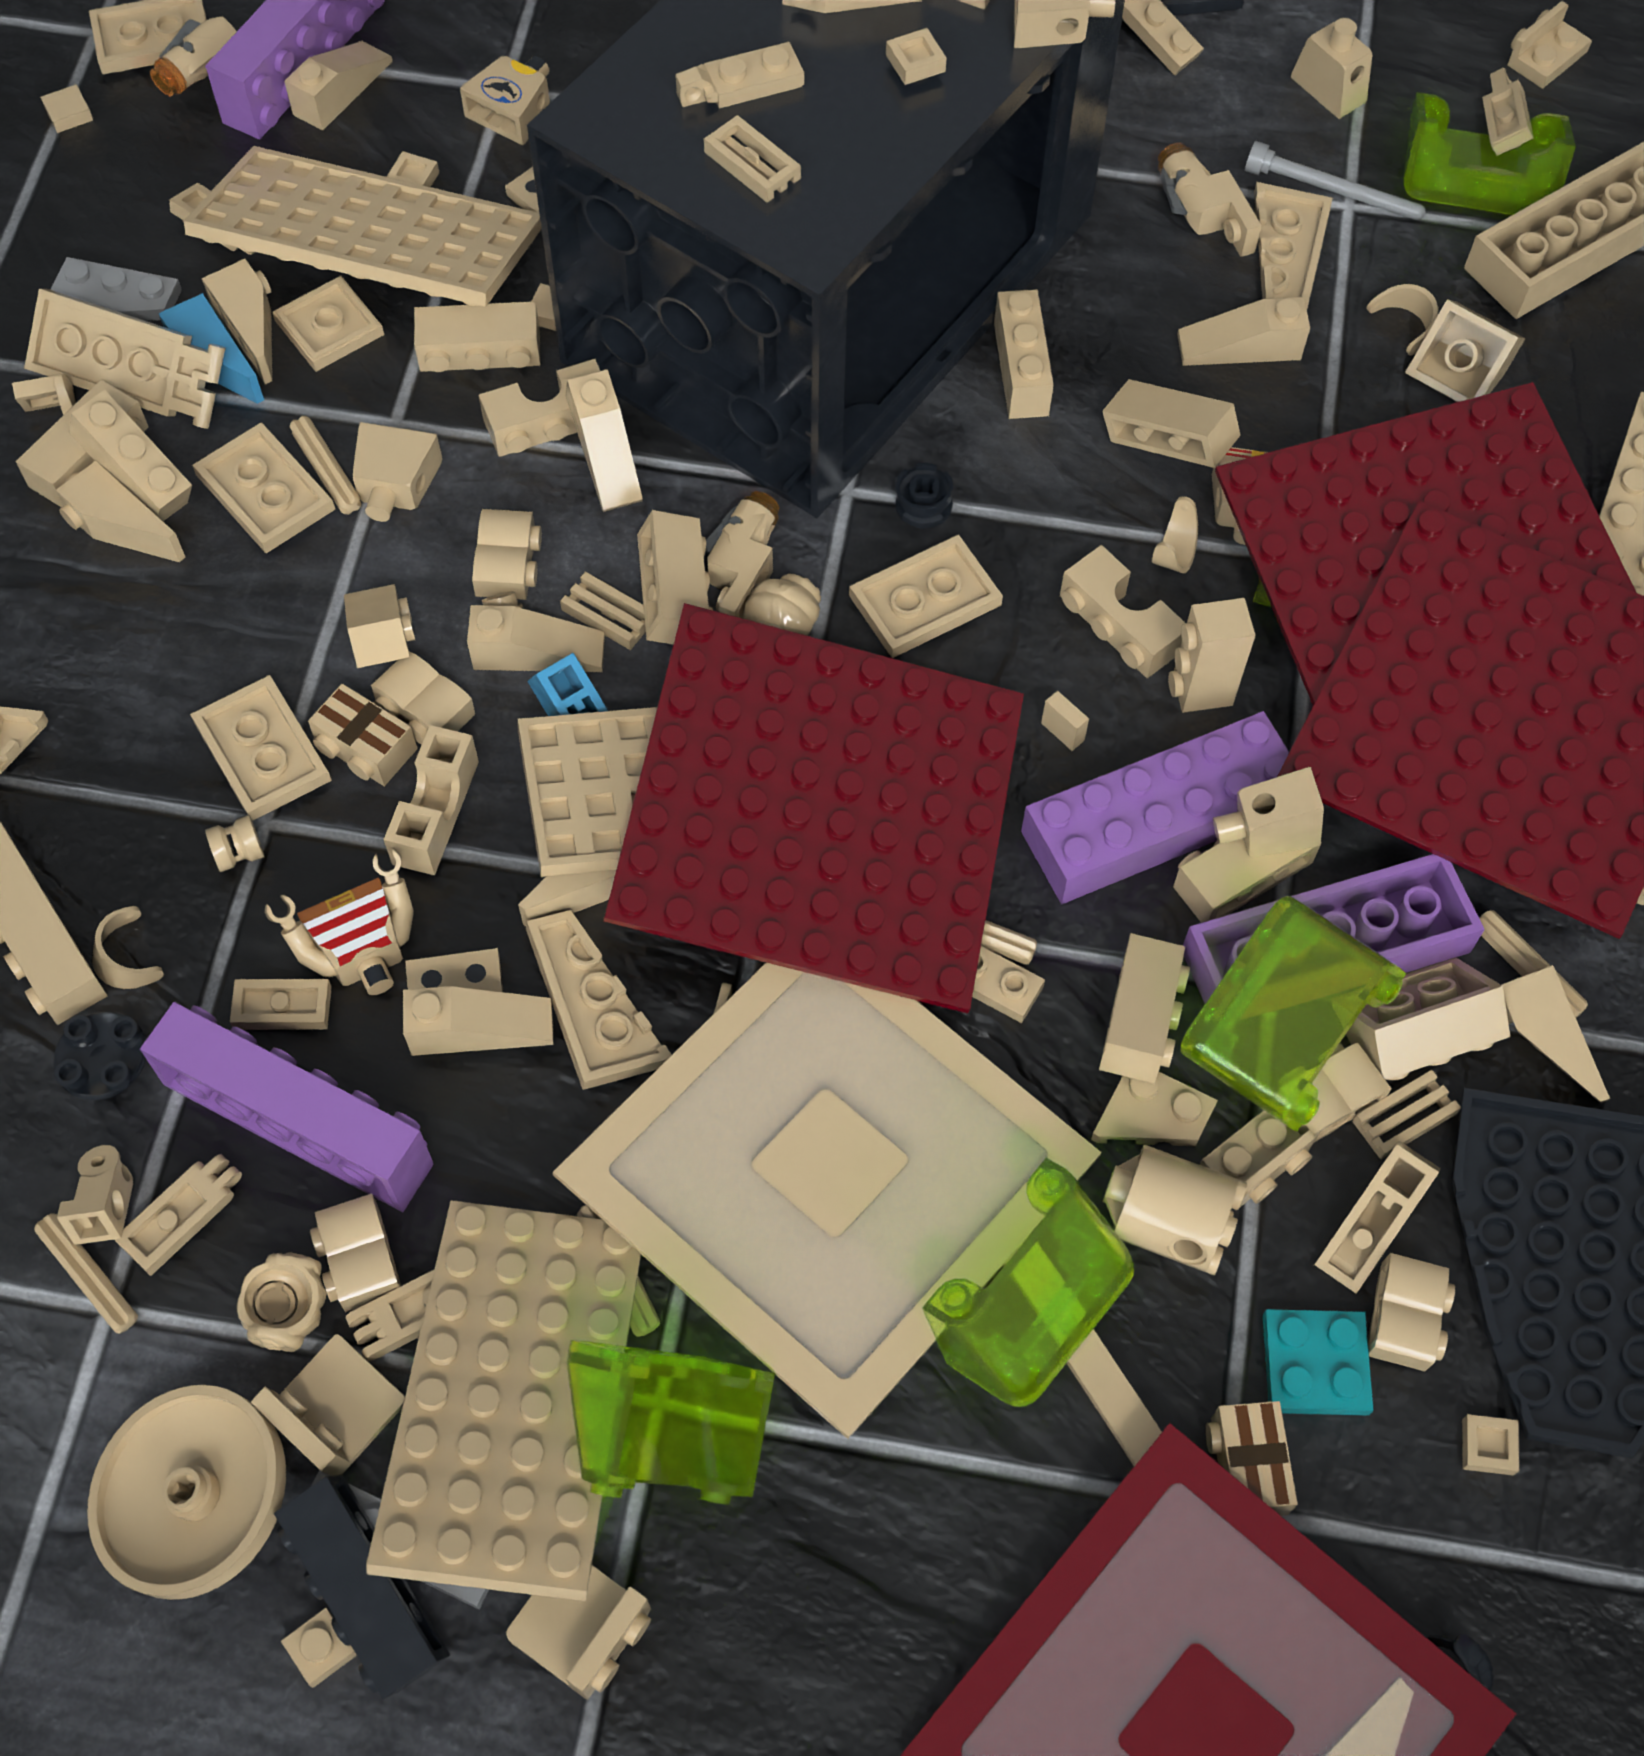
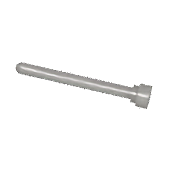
M1256 140L1244 171L1258 176L1260 172L1268 174L1269 171L1414 220H1420L1425 215V208L1421 204L1275 156L1276 151L1270 150V145Z

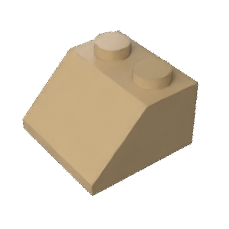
M1446 300L1405 373L1457 402L1491 393L1504 376L1525 338L1456 301Z

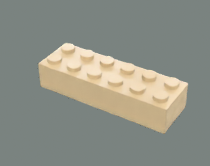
M1644 142L1476 235L1464 269L1517 319L1644 246Z

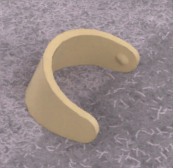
M1413 284L1397 285L1383 291L1372 299L1367 306V310L1370 313H1374L1384 308L1397 307L1406 309L1421 319L1426 331L1408 345L1406 352L1411 356L1417 353L1437 318L1438 305L1432 293L1421 286Z
M1179 497L1176 500L1163 541L1158 543L1154 549L1152 563L1180 573H1186L1190 569L1198 540L1197 509L1192 499Z
M136 906L113 911L100 922L96 930L92 956L93 968L97 976L104 983L115 988L134 989L158 981L164 975L162 968L158 966L143 969L121 966L114 962L102 947L103 941L115 929L133 922L141 916V911Z

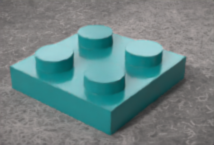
M1265 1310L1263 1313L1268 1402L1280 1401L1282 1413L1370 1415L1373 1412L1365 1312Z

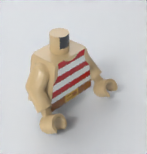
M392 849L393 856L396 859V866L389 871L380 868L377 854L374 856L373 867L377 873L384 876L385 883L382 884L378 877L297 913L300 921H295L293 918L295 905L289 897L280 895L288 907V912L283 918L275 917L269 905L266 904V917L274 923L281 924L283 927L281 935L300 964L323 977L336 976L343 986H349L362 980L369 995L384 993L393 986L394 981L388 968L400 963L403 959L400 947L409 940L414 915L405 879L399 878L397 872L401 866V857L398 852Z

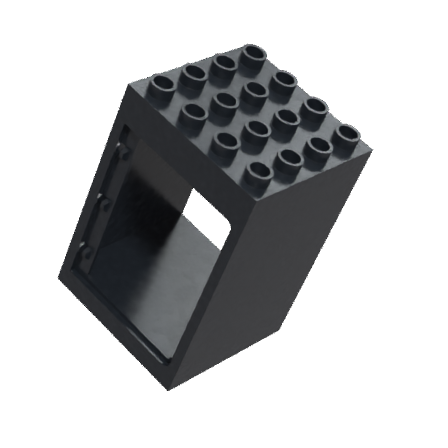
M660 0L527 124L560 362L570 367L595 359L600 371L608 369L617 397L818 519L994 323L997 293L1023 291L1091 215L1125 0H1115L1113 18L1089 17L1086 39L1081 43L1014 48V0H990L985 9L958 0H922L832 13H820L783 5L782 0ZM928 28L947 58L946 72L905 85L886 56V41ZM790 42L804 71V85L800 88L719 108L717 103H708L707 101L682 107L676 92L675 77L677 73L707 62ZM737 115L801 165V179L795 183L789 180L787 182V189L782 193L775 190L774 198L768 203L704 152V138ZM734 135L731 136V137H732L733 139H735L738 143H740L743 147H747L743 142H741V141H740L738 138H736ZM759 156V159L763 163H765L776 173L779 172L777 169H775L772 165H770L767 161H765L763 158Z

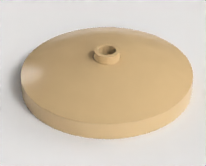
M192 1385L166 1392L143 1405L114 1434L100 1457L91 1482L88 1498V1527L90 1538L99 1560L105 1569L120 1583L137 1592L155 1598L168 1600L192 1598L210 1592L231 1580L261 1550L277 1521L274 1513L282 1506L286 1485V1463L283 1446L277 1430L250 1403L251 1401L228 1389L217 1386Z

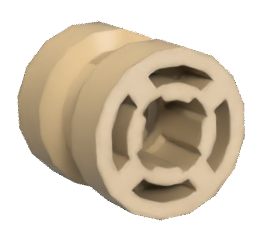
M250 815L236 819L232 826L226 828L217 825L205 829L209 846L220 872L234 868L238 861L244 859L253 862L265 858ZM228 834H231L236 851L238 853L236 855L234 853Z

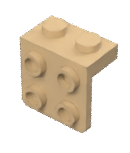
M592 1565L586 1601L532 1595L508 1627L507 1638L514 1646L588 1700L595 1689L601 1693L610 1683L619 1668V1664L615 1661L627 1643L634 1646L642 1637L651 1622V1618L647 1616L651 1608L646 1597L632 1587L625 1590Z

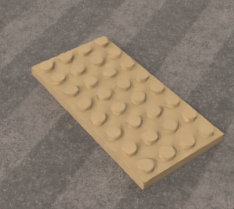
M253 146L184 220L185 235L201 238L209 243L230 245L246 252H259L275 256L284 261L292 260L313 265L321 270L329 269L350 274L358 279L367 278L387 283L396 288L404 287L425 292L433 297H445L462 301L470 306L486 307L540 232L541 222L538 212Z
M657 707L518 719V735L541 877L617 869Z
M450 1201L367 1559V1574L586 1601L641 1254L604 1220Z

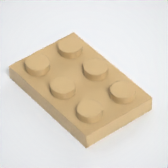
M143 0L89 10L98 64L102 74L157 65L160 59L159 55L189 19L199 23L207 20L203 0Z
M262 422L192 465L196 476L265 553L270 552L335 510L330 496Z
M959 534L849 586L850 598L891 658L1001 606L1003 599L1001 592Z
M270 675L190 714L247 815H250L252 821L332 781L328 770Z

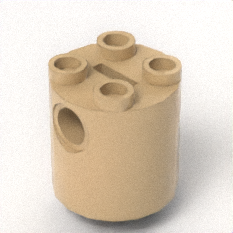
M1144 1144L1139 1155L1119 1166L1115 1165L1102 1202L1106 1203L1114 1223L1111 1237L1215 1275L1224 1250L1218 1244L1228 1247L1238 1221L1237 1218L1233 1217L1234 1212L1231 1211V1208L1239 1209L1246 1192L1247 1183Z

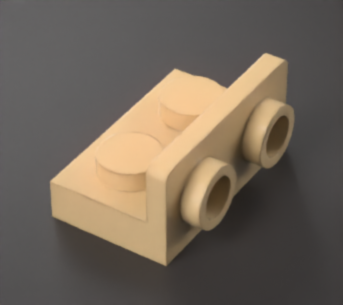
M1563 1L1551 10H1544L1536 22L1528 29L1522 28L1511 43L1513 51L1508 66L1542 89L1587 53L1592 42L1590 38L1563 21L1568 8V4Z
M1271 1104L1204 1157L1200 1165L1247 1183L1246 1192L1240 1207L1250 1199L1257 1204L1277 1187V1183L1274 1180L1284 1171L1293 1175L1310 1161L1312 1155L1308 1151L1316 1136L1310 1130L1301 1136Z

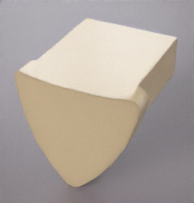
M63 373L12 383L15 399L25 412L61 406L64 415L76 404L73 384Z

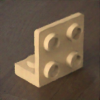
M334 1335L281 1394L264 1387L250 1403L321 1472L334 1476L342 1475L403 1408L405 1396L343 1337Z

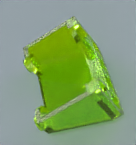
M1416 92L1411 111L1403 178L1406 193L1412 198L1514 215L1564 187L1576 148L1569 116L1552 113H1542L1534 116L1530 120L1534 138L1515 149H1510L1497 156L1492 148L1489 135L1447 128L1450 119V109L1442 97Z
M1291 896L1282 897L1269 910L1187 1030L1181 1043V1053L1277 1120L1298 1132L1302 1125L1309 1123L1314 1118L1319 1109L1320 1102L1317 1100L1318 1089L1312 1083L1365 1005L1368 1004L1376 1008L1383 1003L1390 1004L1398 996L1402 988V979L1406 973L1399 966Z
M1047 1157L1031 1175L1026 1188L1031 1206L1045 1215V1217L986 1289L967 1279L947 1281L935 1291L922 1307L947 1365L1013 1407H1024L1032 1404L1042 1395L1128 1286L1134 1275V1264L1128 1248L1075 1177L1067 1169Z
M570 1339L566 1365L580 1474L582 1480L591 1483V1493L621 1498L623 1489H633L635 1483L689 1486L700 1489V1499L720 1504H730L731 1496L753 1497L774 1382V1372L691 1354Z

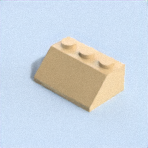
M1458 958L1439 962L1331 999L1332 1007L1351 1045L1359 1043L1385 1080L1402 1079L1411 1071L1428 1065L1445 1064L1451 1060V1057L1468 1051L1488 1049L1494 1042L1510 1037L1503 986Z

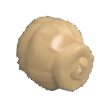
M786 574L780 579H767L759 583L751 592L750 598L747 599L743 609V619L808 636L813 624L819 617L820 591L808 578H803L796 574Z
M293 1252L285 1254L273 1253L267 1256L265 1263L252 1268L245 1276L236 1309L238 1318L243 1328L247 1330V1337L251 1343L269 1350L295 1352L302 1346L304 1338L319 1326L321 1320L320 1309L325 1303L327 1292L320 1278L321 1263L318 1260Z

